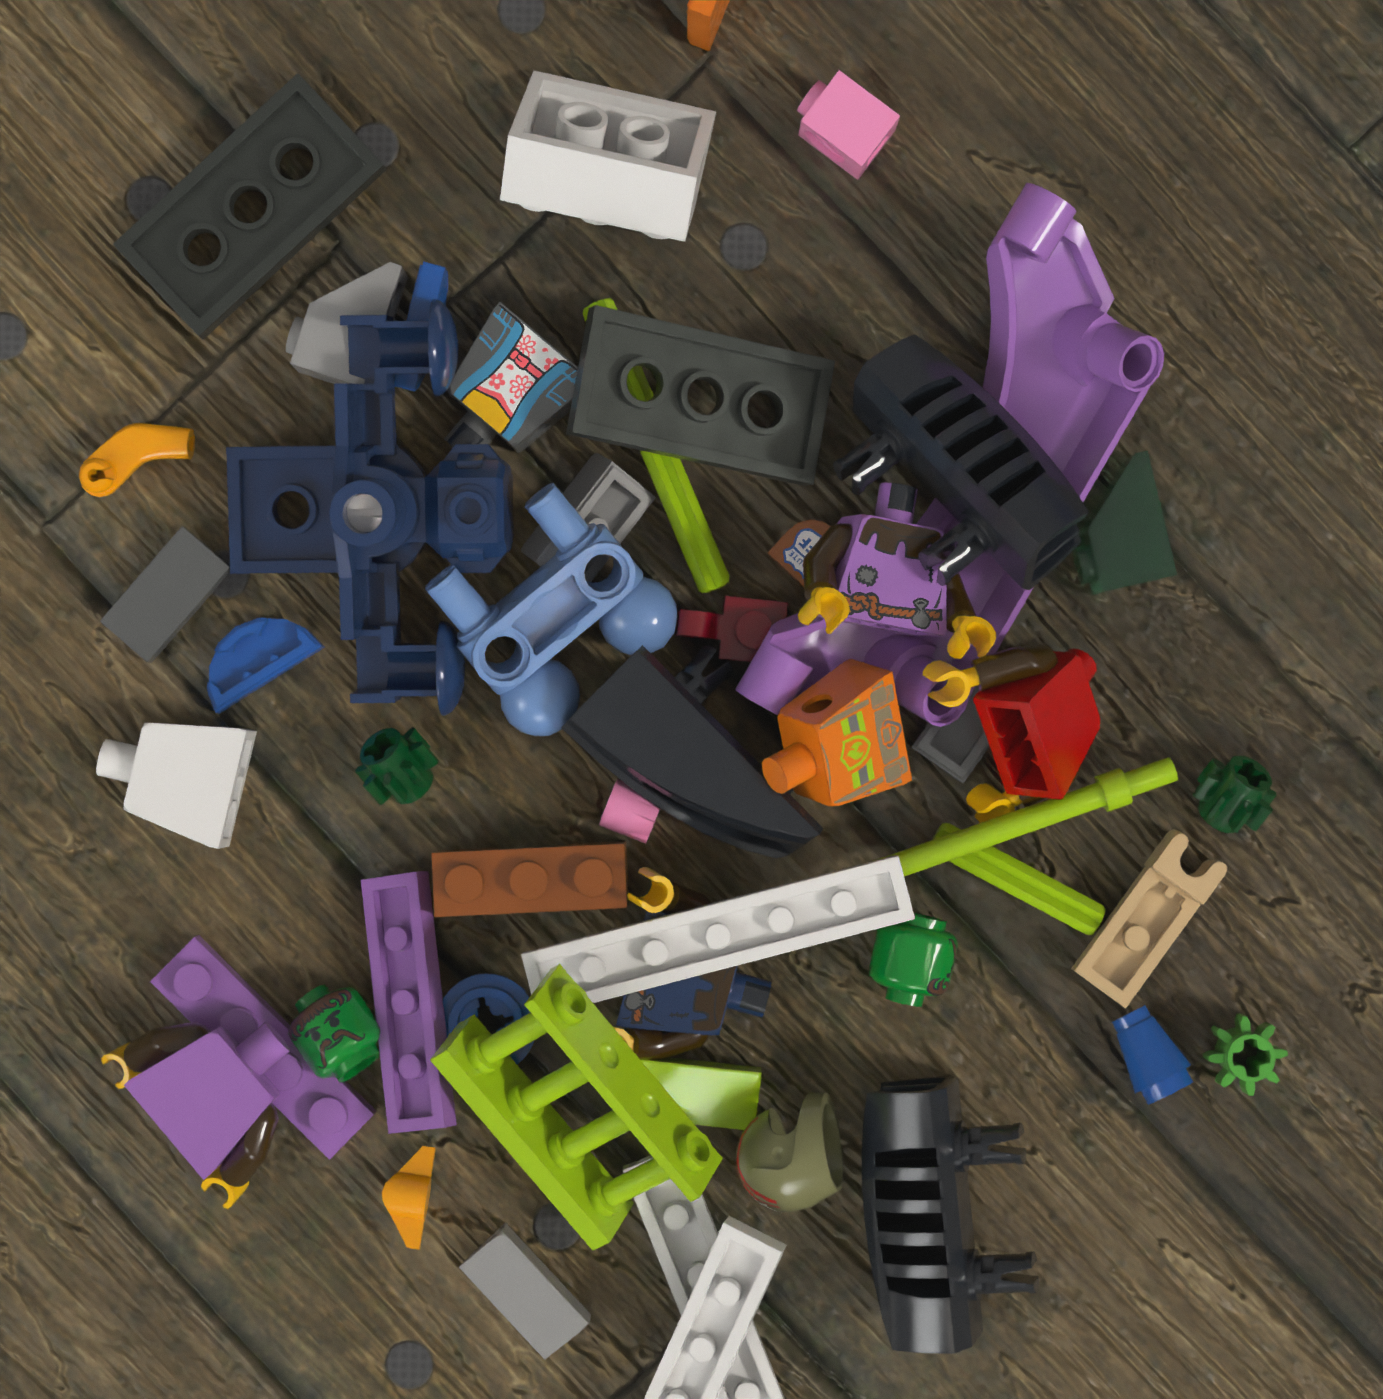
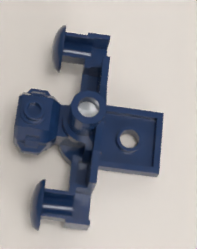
M432 299L429 321H393V317L388 315H340V325L348 327L349 374L365 379L364 384H334L336 446L226 447L230 574L338 573L341 640L356 639L357 690L350 693V703H395L402 696H437L440 713L442 716L451 713L457 706L464 686L465 658L456 647L458 643L457 632L450 623L440 621L436 643H401L399 572L408 567L422 552L426 544H429L442 558H446L451 565H454L460 573H491L500 560L512 549L514 538L513 477L510 465L505 460H502L489 444H455L445 459L440 461L428 475L411 453L401 445H396L395 374H430L433 393L435 396H440L448 390L456 372L458 361L456 327L452 315L444 303L440 300ZM289 491H296L302 494L307 499L310 507L307 521L298 528L285 525L277 513L279 499Z

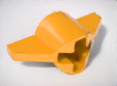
M422 1146L385 1183L382 1190V1201L407 1248L420 1250L424 1221L430 1198L435 1147Z

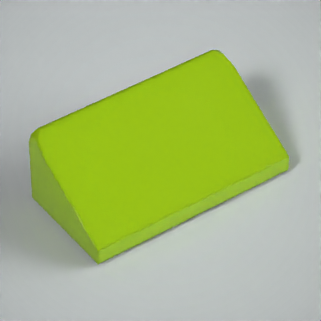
M672 1057L661 1060H641L695 1125L744 1130L756 1117L762 1075L761 1067Z

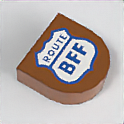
M811 519L798 522L780 538L767 555L804 588L803 559L831 526L823 521Z

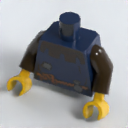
M642 867L638 871V873L652 881L648 894L643 897H636L631 893L627 895L628 900L646 910L644 921L712 903L706 895L670 882L665 876L648 867ZM737 965L626 994L623 997L616 1023L617 1026L625 1027V1029L613 1028L640 1060L665 1059L700 1048L708 1040L709 1035H719L726 1009L762 1018L768 1002L772 981L736 972Z

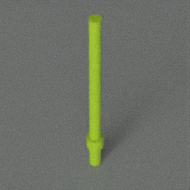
M1170 757L1124 773L1120 768H1116L1095 776V783L1067 792L1062 800L1047 799L879 859L898 855L905 877L1104 807L1109 812L1132 804L1133 796L1178 781L1177 771Z

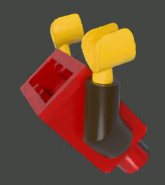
M1035 644L1009 648L973 659L971 661L972 667L959 670L946 661L941 660L933 661L924 668L923 676L933 682L947 680L946 685L942 689L928 693L930 698L944 706H959L967 699L971 687L978 686L979 691L973 697V701L1005 788V792L1001 793L991 784L984 783L977 785L968 793L966 802L977 812L975 818L980 823L1013 812L1015 807L1022 803L1024 807H1027L1045 798L1063 799L1070 785L1078 777L1080 766L1100 729L1101 718L1089 684L1097 671L1094 659L1088 653L1075 648L1068 649L1065 652L1053 651L1046 645Z

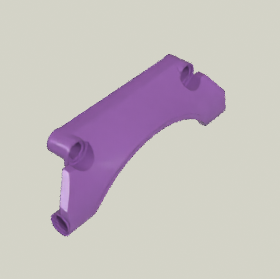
M1026 183L987 251L991 328L989 355L983 389L998 401L1034 438L1073 486L1082 502H1084L1147 391L1159 377L1164 363V352L1157 338L1125 327L1107 314L1115 298L1083 226L1073 219L1076 213L1075 208L1054 193L1035 184ZM936 498L916 523V525L942 530L945 534L959 524ZM983 553L960 571L959 574L976 616L987 620L996 632V640L986 654L989 655L996 653L1032 589H1022L991 555ZM797 613L781 619L771 626L735 689L746 698L778 715L782 707L837 666L851 658L892 671L898 704L928 723L942 727L950 725L961 716L976 686L971 687L967 699L959 706H944L930 698L928 693L942 689L946 685L947 680L941 682L929 680L923 676L924 668L933 661L941 660L946 661L959 670L972 667L971 661L979 657L971 643L962 659L951 657L947 652V644L954 633L948 631L947 628L945 636L917 637L842 622L831 634H827L824 618L816 617L809 625H804L798 620Z

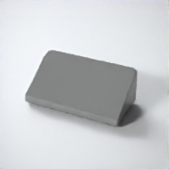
M594 453L563 493L564 497L572 504L587 524H604L620 544L656 498L613 461L599 453ZM540 525L537 526L521 548V552L540 567L555 556L558 550L541 529ZM602 554L591 558L586 564L584 571L585 580L592 582L611 556Z
M506 1222L459 1266L464 1274L544 1360L580 1333L590 1323L591 1314Z

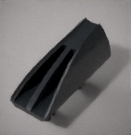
M642 645L561 727L594 759L644 798L700 832L737 848L773 858H782L790 855L820 835L824 829L790 795L794 791L793 789L780 794L768 785L763 775L762 765L701 705L733 674V668L728 661L707 677L701 675L717 651L712 646H703L698 654L674 677Z

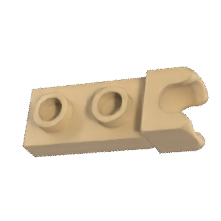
M1175 829L1169 831L1163 837L1145 862L1143 870L1071 968L1124 1008L1129 1005L1200 907V904H1205L1227 873V865L1225 863L1209 859L1204 861L1194 873L1187 875L1181 868L1180 858L1187 848L1189 840L1185 834Z

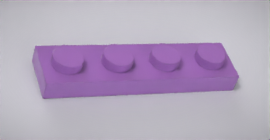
M418 871L361 880L375 1015L376 1022L380 1027L378 1043L388 1134L456 1126L453 1087L430 1061L446 1040L447 1034L428 871Z
M200 935L195 936L150 981L191 1023L198 1022L205 1025L211 1031L224 1026L239 1044L263 1023L268 1022L281 1035L290 1048L288 1054L264 1073L280 1093L272 1104L329 1160L377 1112L347 1081L339 1083L336 1077L318 1078L288 1035L290 1025Z

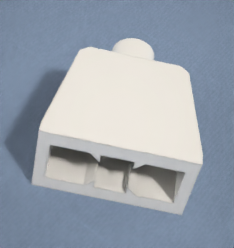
M144 723L138 746L105 739L99 752L96 773L98 776L128 783L124 800L125 811L208 847L217 849L229 847L257 731L244 728Z

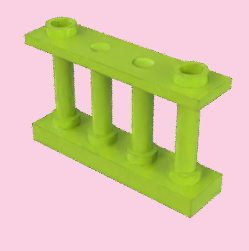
M560 963L549 970L524 1004L530 1013L494 1034H491L474 1014L456 1025L430 1059L592 1251L611 1242L634 1204L631 1200L632 1198L671 1179L687 1199L692 1202L701 1197L723 1159L712 1146L707 1136L700 1132L592 1003L583 988L577 985ZM548 1033L569 1057L571 1062L532 1083L509 1055ZM590 1082L612 1108V1111L573 1131L550 1103ZM631 1131L653 1159L613 1178L591 1151Z

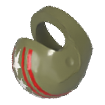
M809 1092L806 1095L800 1109L797 1126L789 1134L786 1133L778 1113L773 1108H769L755 1117L742 1132L736 1149L737 1172L746 1191L761 1205L774 1211L790 1213L813 1207L841 1190L843 1185L841 1137L836 1111L828 1093Z

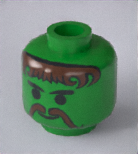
M914 913L915 919L877 929L869 965V975L876 983L887 987L885 999L900 1004L922 1007L924 996L936 997L948 990L958 941L952 933L945 930L947 921Z
M324 984L309 991L296 1002L295 1008L299 1014L291 1023L288 1035L318 1078L336 1077L339 1083L345 1082L364 1071L379 1058L380 1052L377 1046L379 1045L380 1027L376 1022V1017L354 988L344 987L330 991L328 986Z

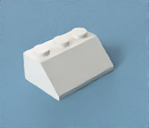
M533 71L508 134L500 200L519 204L531 211L555 212L581 218L593 225L608 224L639 231L655 239L670 238L685 242L696 205L716 111Z

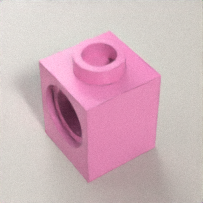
M839 70L828 85L818 80L802 100L797 109L804 116L800 123L798 136L858 180L895 132L900 115Z

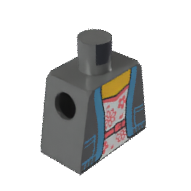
M499 302L490 314L447 390L451 398L467 412L444 440L454 447L455 444H490L497 436L519 454L570 412L578 367Z

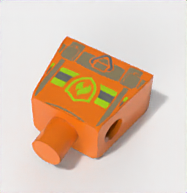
M851 658L837 666L780 709L777 720L783 749L765 758L762 762L765 780L775 792L782 794L793 789L796 794L826 806L847 804L912 781L893 672Z

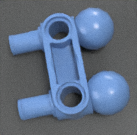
M554 483L548 484L534 494L526 502L525 508L558 548L556 555L496 604L488 606L454 565H450L438 573L425 587L428 594L459 630L456 646L458 650L474 667L479 677L486 681L496 694L500 695L501 709L508 722L520 732L533 736H550L563 730L561 727L577 711L580 702L579 684L571 670L561 662L551 658L597 620H599V629L606 642L618 652L633 655L642 645L650 653L663 648L674 634L677 624V607L670 591L658 581L643 577L642 570L604 524H587ZM602 554L612 556L613 569L605 580L595 583L585 580L584 571L586 564L591 558ZM503 636L515 639L516 648L508 660L501 663H493L485 659L486 648L492 640Z

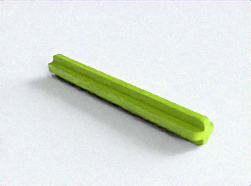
M611 298L601 299L583 309V317L586 322L588 309L594 305L617 310V307ZM634 366L627 375V388L634 398L647 402L654 395L642 367ZM640 450L698 590L701 593H709L729 583L730 576L681 460Z

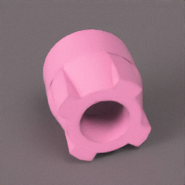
M617 779L599 826L646 844L660 808L630 788L622 780Z

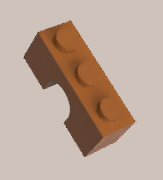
M626 841L574 843L526 848L450 849L431 853L434 917L628 908L629 905L627 898L629 890Z

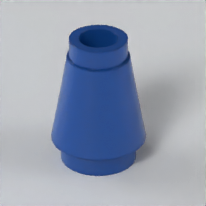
M1146 1005L1112 1022L1117 1032L1116 1035L1134 1093L1141 1091L1148 1105L1193 1083L1186 1069L1191 1066V1063L1167 1035L1154 1016L1150 1015Z

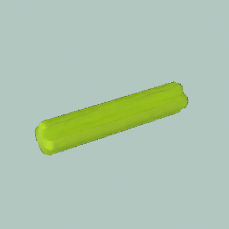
M943 823L936 831L933 839L961 829L950 823ZM993 846L949 861L1086 935H1093L1104 918L1106 909L1102 904Z

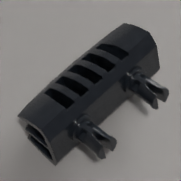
M914 334L887 347L864 363L854 382L853 412L874 434L843 458L837 459L833 463L834 470L841 481L853 475L852 493L860 495L865 491V488L894 465L900 463L905 465L950 512L959 524L918 554L920 563L925 571L944 561L938 567V584L941 586L947 585L955 575L981 554L986 553L991 555L1022 589L1031 590L1082 542L1078 535L1080 530L1076 523L1083 520L1089 511L1073 486L1019 422L985 389L944 354Z
M951 1075L882 1082L880 1091L868 1092L866 1096L862 1131L864 1221L869 1258L881 1316L891 1348L896 1351L955 1354L968 1349L975 1344L983 1332L980 1303L982 1294L1019 1292L1036 1294L1039 1288V1276L1011 1273L1031 1269L1037 1261L1035 1251L1020 1254L980 1255L978 1249H975L968 1170L970 1165L1025 1164L1026 1148L995 1145L996 1143L1019 1139L1024 1133L1022 1123H1014L1013 1125L967 1127L965 1121H962L959 1081L957 1077Z

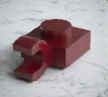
M724 596L722 614L680 609L678 611L676 636L718 640L717 659L751 663L771 626L777 621L786 618L788 602Z

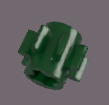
M414 727L410 728L403 736L395 728H385L374 733L363 744L360 750V760L363 764L355 769V773L364 782L362 786L379 805L384 804L390 797L399 804H409L420 799L430 789L434 779L430 768L437 765L439 760L431 752V746Z
M1232 756L1226 766L1216 758H1212L1197 778L1200 785L1194 791L1193 797L1200 800L1198 803L1199 813L1206 823L1218 831L1238 833L1244 824L1250 829L1257 831L1273 811L1270 804L1277 794L1270 789L1272 786L1271 776L1260 763L1252 758Z

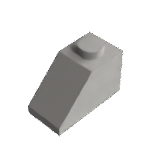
M389 262L310 302L305 318L297 316L288 334L286 353L292 354L290 364L299 373L333 384H364L365 379L349 374L348 327L340 325V315L392 316L394 321L408 279L403 267Z

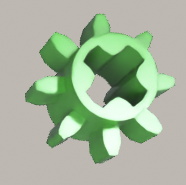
M1241 1013L1236 1014L1235 1028L1224 1030L1213 1025L1211 1030L1218 1038L1215 1050L1204 1052L1203 1058L1213 1063H1219L1222 1067L1215 1078V1082L1222 1087H1226L1237 1077L1239 1078L1242 1092L1248 1096L1254 1095L1255 1082L1264 1078L1277 1084L1280 1080L1277 1074L1272 1071L1275 1061L1287 1056L1288 1052L1281 1047L1272 1046L1268 1041L1276 1027L1265 1021L1252 1032L1248 1017ZM1244 1040L1246 1043L1257 1048L1256 1056H1250L1246 1059V1068L1233 1060V1053L1243 1051Z

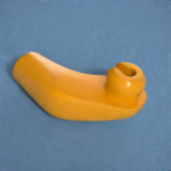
M133 423L123 427L83 462L79 470V480L82 488L92 496L105 497L113 494L146 462L158 459L191 460L195 449L194 430L192 428L147 423Z

